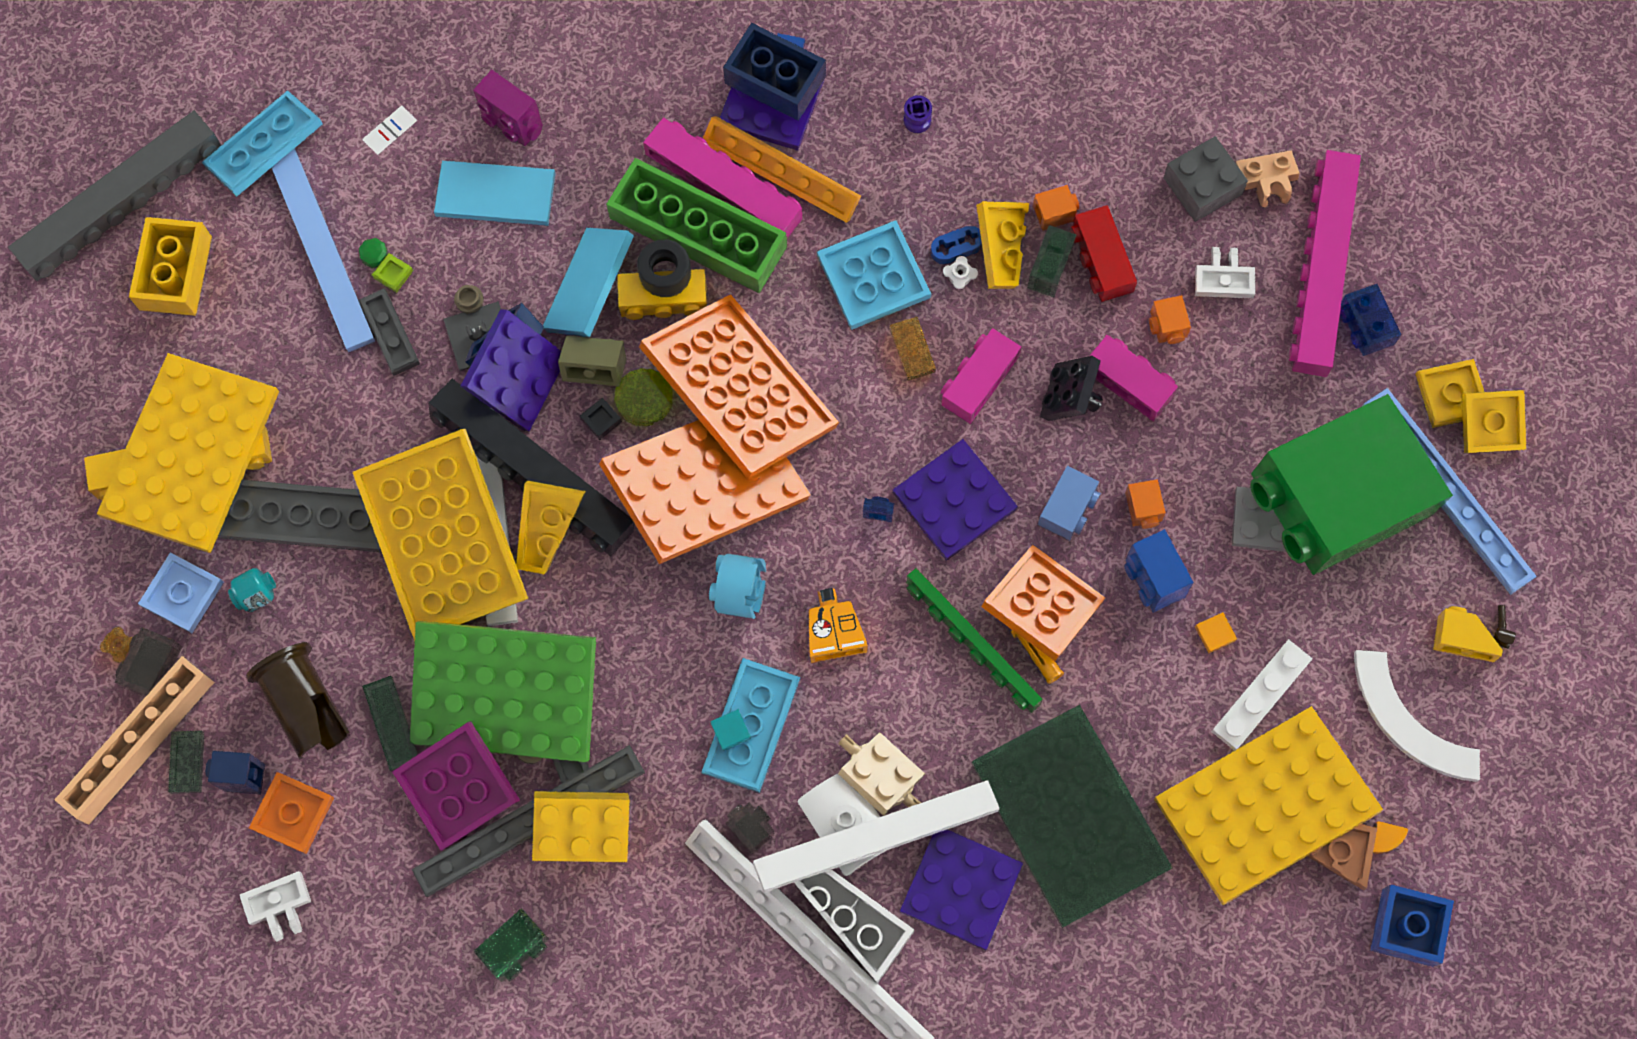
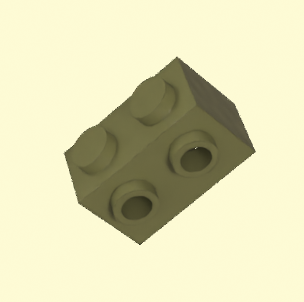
M566 336L558 361L562 381L620 386L627 361L624 342L614 339Z

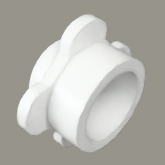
M959 256L952 265L944 267L943 274L945 277H949L950 282L956 289H963L970 280L977 278L978 271L967 263L966 257ZM960 270L963 271V274L961 275L958 274V271Z

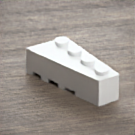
M832 869L794 882L874 980L879 983L914 933V929Z

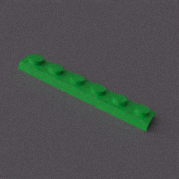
M917 568L907 575L906 583L909 586L906 589L917 601L922 599L929 606L927 609L928 613L937 622L943 621L950 628L948 630L950 636L958 644L963 642L971 650L969 655L979 666L985 664L992 672L990 674L992 680L999 687L1003 688L1006 686L1013 693L1011 698L1020 709L1024 710L1027 708L1031 713L1041 705L1042 698Z

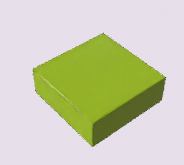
M388 253L372 276L375 280L397 293L412 274L413 268Z

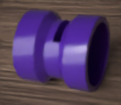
M915 95L910 97L904 105V125L913 133L925 132L931 125L932 104L926 97Z

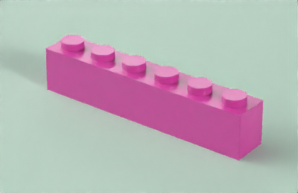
M663 117L643 142L645 155L697 189L786 232L787 238L803 219L802 207L796 199L791 196H783L773 184L757 179L750 169L745 166L739 167L732 162L726 153L722 151L716 152L709 147L703 138L699 136L693 137L676 121L670 122Z

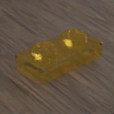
M918 317L891 324L889 330L907 380L910 381L936 373V367Z

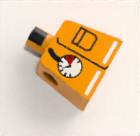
M834 588L820 590L818 592L820 607L809 609L811 663L867 653V641L851 601L838 603Z

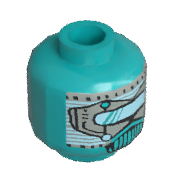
M251 568L231 580V588L228 590V594L238 610L243 609L251 613L274 599L273 589L276 588V583L269 572L263 573L257 568Z

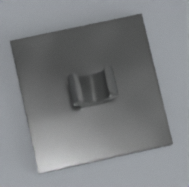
M499 301L482 306L474 313H460L443 319L460 371L470 368L465 361L471 344L490 330L501 309Z

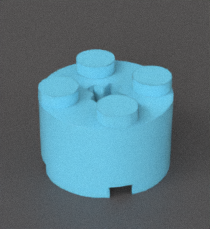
M728 553L726 555H718L716 560L717 581L711 584L709 591V600L715 601L714 608L717 613L752 619L756 618L754 612L759 613L765 591L766 581L761 580L760 571L766 572L764 559Z

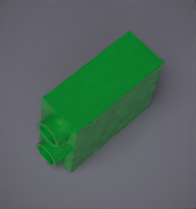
M1389 394L1268 451L1251 473L1254 479L1250 483L1252 495L1259 507L1266 512L1273 510L1284 527L1282 542L1288 555L1296 563L1305 562L1312 575L1431 517L1453 496Z

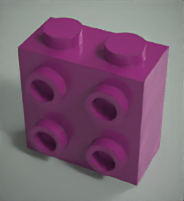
M491 69L473 89L477 100L476 105L480 108L482 114L481 118L490 127L493 128L496 125L503 130V135L511 142L516 143L518 141L526 146L530 140L534 141L539 137L543 127L536 100Z

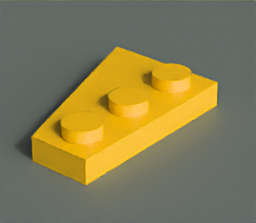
M982 201L976 207L988 289H1013L1019 286L1023 256L1020 248L1022 237H1025L1026 234L1024 218L1025 214L1029 211V203Z
M527 481L524 484L516 560L518 570L545 574L548 571L586 491Z

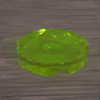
M640 368L630 371L622 377L620 386L615 388L614 400L618 412L625 421L635 426H650L660 419L663 420L668 415L673 404V392L670 384L661 373L653 369Z

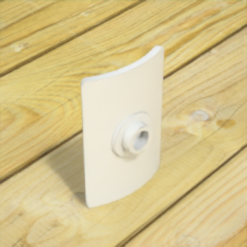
M838 774L820 783L798 799V804L820 838L880 817L875 808ZM885 851L840 866L839 868L843 875L848 876Z

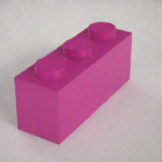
M994 328L990 330L987 336L982 334L974 345L976 351L971 358L966 356L957 369L959 372L954 381L949 379L940 392L943 395L941 405L971 424L1020 357L1022 347Z
M1106 335L1090 355L1101 360L1096 380L1153 422L1175 396L1178 386L1175 384L1174 379L1168 374L1159 373L1151 367V363L1145 357L1133 354L1128 350L1127 345L1118 338L1113 339Z

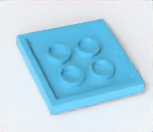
M896 220L817 251L819 262L851 330L931 298V292Z

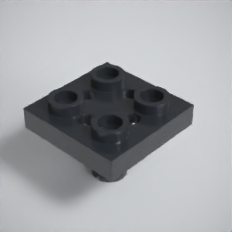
M1087 356L1056 363L1050 374V383L1042 401L1043 406L1040 417L1047 421L1084 415L1087 409L1091 412L1097 411L1102 403L1097 402L1095 399L1103 401V397L1093 392L1092 389L1101 360L1094 356Z

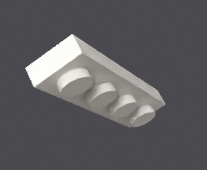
M1288 639L1211 732L1231 749L1237 750L1313 658Z

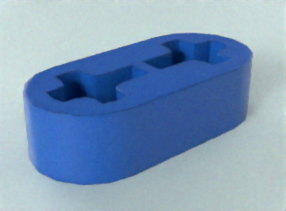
M965 226L935 238L931 244L930 253L932 259L938 264L944 265L956 261V258L959 256L968 257L976 254L982 248L980 229L975 226ZM967 235H970L972 239L976 238L975 245L965 242ZM940 245L949 248L948 255L938 252Z

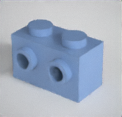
M1067 466L1040 515L1038 525L1069 541L1074 532L1080 535L1087 521V518L1083 517L1087 507L1093 509L1101 494L1096 491L1099 481Z

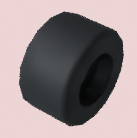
M668 239L656 240L649 243L640 252L637 260L639 278L643 287L652 295L672 297L681 293L688 286L691 278L690 259L686 250L680 244ZM662 261H670L675 264L676 269L667 276H659L654 274L653 267Z

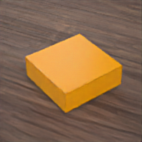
M1223 612L1195 626L1208 654L1237 640Z

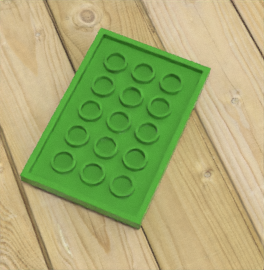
M427 621L416 622L410 744L432 746L471 721L490 752L578 762L589 761L596 637Z

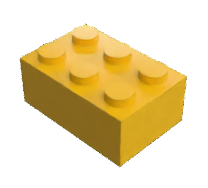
M145 218L129 298L139 310L196 316L212 239L203 222Z
M534 791L532 861L627 862L630 803L628 793Z

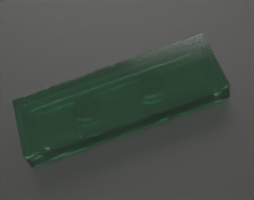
M388 676L362 687L389 770L392 772L417 756L418 751L416 745L410 741V727L392 676Z

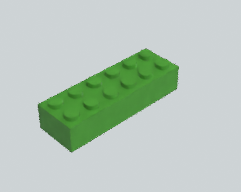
M634 158L606 204L610 219L654 241L668 239L677 242L686 250L689 259L759 294L787 248L786 232L637 158Z

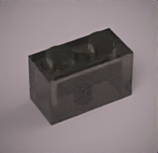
M141 627L139 633L135 634L130 642V652L126 660L121 662L116 670V680L114 683L125 690L146 697L173 667L182 646L173 639Z

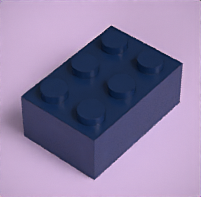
M751 22L723 66L724 82L734 89L799 121L826 77V59Z

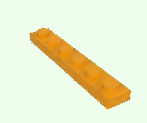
M717 116L711 117L703 139L710 148L717 152L722 151L726 153L731 160L747 167L846 223L850 221L861 195Z

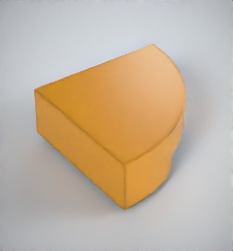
M1377 821L1375 823L1377 832L1373 854H1382L1398 847L1407 836L1408 828Z

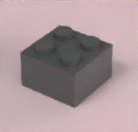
M1216 136L1169 162L1163 177L1194 222L1243 195L1248 182Z

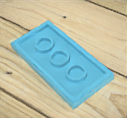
M287 90L202 161L208 171L237 197L323 125L319 117Z
M442 161L434 214L436 217L548 226L556 175L555 170Z
M586 228L543 324L544 330L549 333L583 337L591 336L633 240V234L627 230Z
M742 658L722 716L739 709L751 739L723 751L715 734L702 769V774L760 793L800 677Z

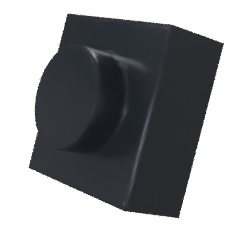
M603 398L599 399L580 415L584 424L599 440L622 422L621 417Z

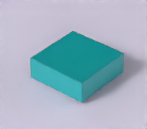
M739 709L710 721L723 751L751 739Z

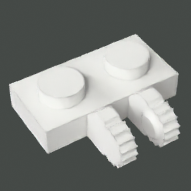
M1212 247L1211 265L1196 266L1195 296L1254 298L1255 267H1238V248H1230L1228 253L1229 266H1220L1221 252L1219 247Z
M298 871L240 894L248 923L254 925L267 920L276 942L283 939V930L276 917L286 912L289 927L294 934L302 932L295 908L310 903L311 899L301 872Z

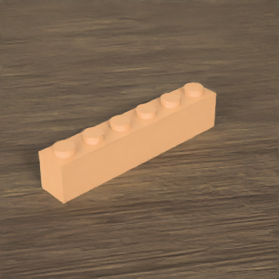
M181 656L54 800L76 819L89 825L215 682Z

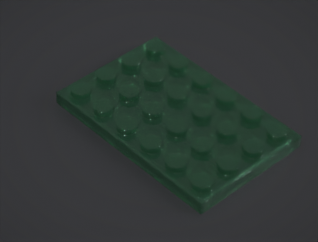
M1080 705L971 762L981 782L988 780L1000 808L998 813L1062 928L1173 869Z

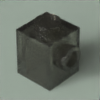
M750 803L744 807L740 804L727 815L730 819L726 822L727 828L751 855L775 835L774 830L767 823L771 818L759 805L754 808Z

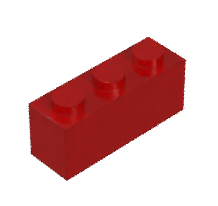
M1108 205L1076 214L1073 226L1070 227V233L1074 243L1079 242L1081 247L1080 260L1084 269L1088 268L1092 276L1089 278L1092 292L1094 294L1098 293L1101 302L1133 293L1137 279Z

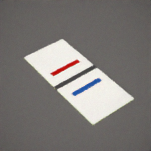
M400 106L362 140L378 155L411 127L417 119L403 106Z

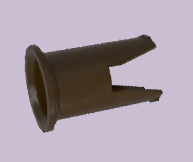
M307 642L285 647L269 655L253 666L246 674L248 682L259 684L299 760L303 758L307 751L319 743L329 750L350 736L347 726L308 657L312 647Z

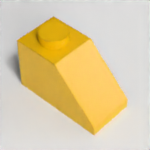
M1451 606L1448 609L1445 608L1438 615L1433 650L1489 662H1495L1502 656V648L1476 614L1467 613V610L1462 607Z

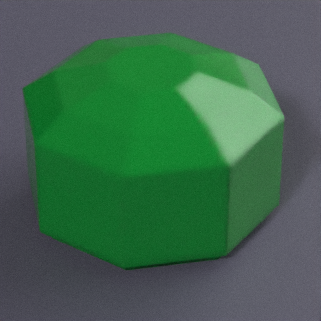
M377 238L367 239L359 247L362 263L370 268L378 267L388 255L385 243Z

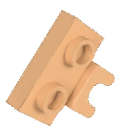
M1292 150L1236 161V165L1248 180L1245 190L1257 188L1256 192L1262 207L1268 206L1267 198L1271 194L1278 195L1284 204L1289 202L1292 194L1290 181L1298 180L1300 174Z

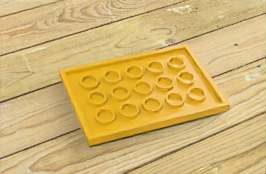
M167 353L97 511V515L101 518L211 553L277 399L279 390L276 387Z
M460 429L352 472L414 641L415 626L418 621L461 625L528 599L466 429Z
M1312 706L1157 795L1154 799L1222 905L1227 904L1310 855L1315 850L1346 834L1383 810Z

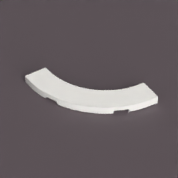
M1356 650L1354 652V662L1359 689L1362 691L1368 705L1369 713L1387 738L1411 759L1436 770L1440 774L1460 780L1479 781L1480 749L1455 745L1424 728L1408 712L1394 689L1389 674L1387 652Z

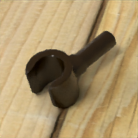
M1498 605V628L1494 639L1499 646L1509 649L1510 645L1514 643L1516 633L1506 629L1505 605Z

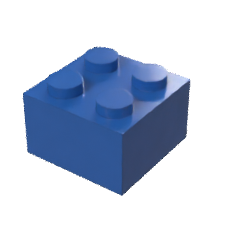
M1164 529L1132 544L1126 557L1124 568L1128 577L1131 580L1135 579L1139 585L1140 590H1138V594L1145 607L1150 606L1154 613L1184 599L1194 582L1166 530Z
M1395 885L1383 888L1370 951L1431 967L1443 964L1454 901Z

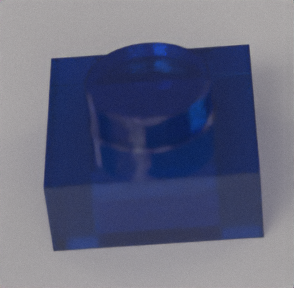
M874 496L872 499L865 498L863 518L892 522L895 503H891L889 499Z

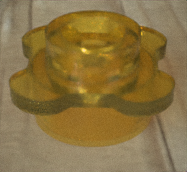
M115 627L101 642L100 650L103 653L112 655L115 662L121 663L126 659V654L130 649H134L137 646V640L124 634V629L121 627ZM118 642L121 643L120 647H116Z

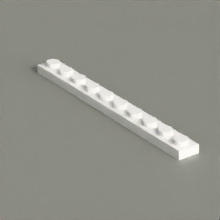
M706 819L698 824L685 844L888 1039H935L778 888L764 893L754 865Z

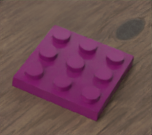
M471 721L392 771L441 851L520 801Z

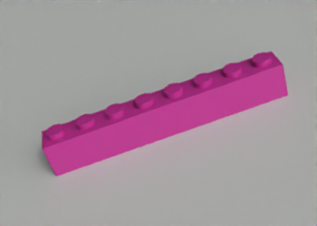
M1326 150L1323 159H1318L1314 176L1319 177L1318 185H1314L1311 195V202L1315 203V210L1310 211L1307 228L1312 229L1311 238H1306L1303 254L1308 255L1307 264L1303 263L1300 273V281H1304V289L1299 290L1296 307L1301 308L1300 317H1295L1292 334H1297L1296 344H1291L1289 351V361H1293V372L1327 377L1333 368L1361 155Z

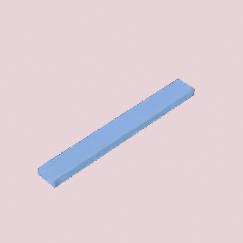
M294 148L272 167V170L348 352L375 342V339Z
M1386 388L1365 402L1363 406L1389 394L1453 494L1442 506V509L1510 595L1536 578L1535 573L1390 390Z

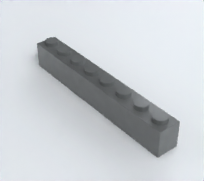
M193 110L17 239L8 248L36 281L49 277L56 267L64 261H69L76 257L78 251L87 244L98 241L102 233L112 226L121 224L125 216L135 209L144 207L148 199L158 192L167 190L171 182L181 175L190 173L194 165L210 156L222 145L214 132Z

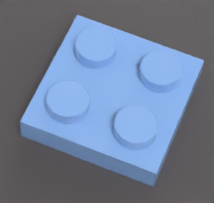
M170 552L138 604L180 628L193 633L224 582L220 578Z

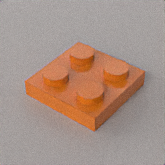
M276 772L249 829L307 854L334 797Z

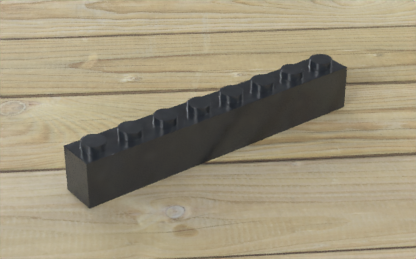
M453 378L428 402L429 417L435 425L440 428L445 427L452 433L460 429H466L476 456L484 463L490 462L497 467L499 474L508 481L513 480L520 485L522 492H524V484L527 481L586 491L569 529L577 535L581 533L589 539L590 545L600 553L605 552L611 557L634 532L635 523L628 514L489 406L462 388Z

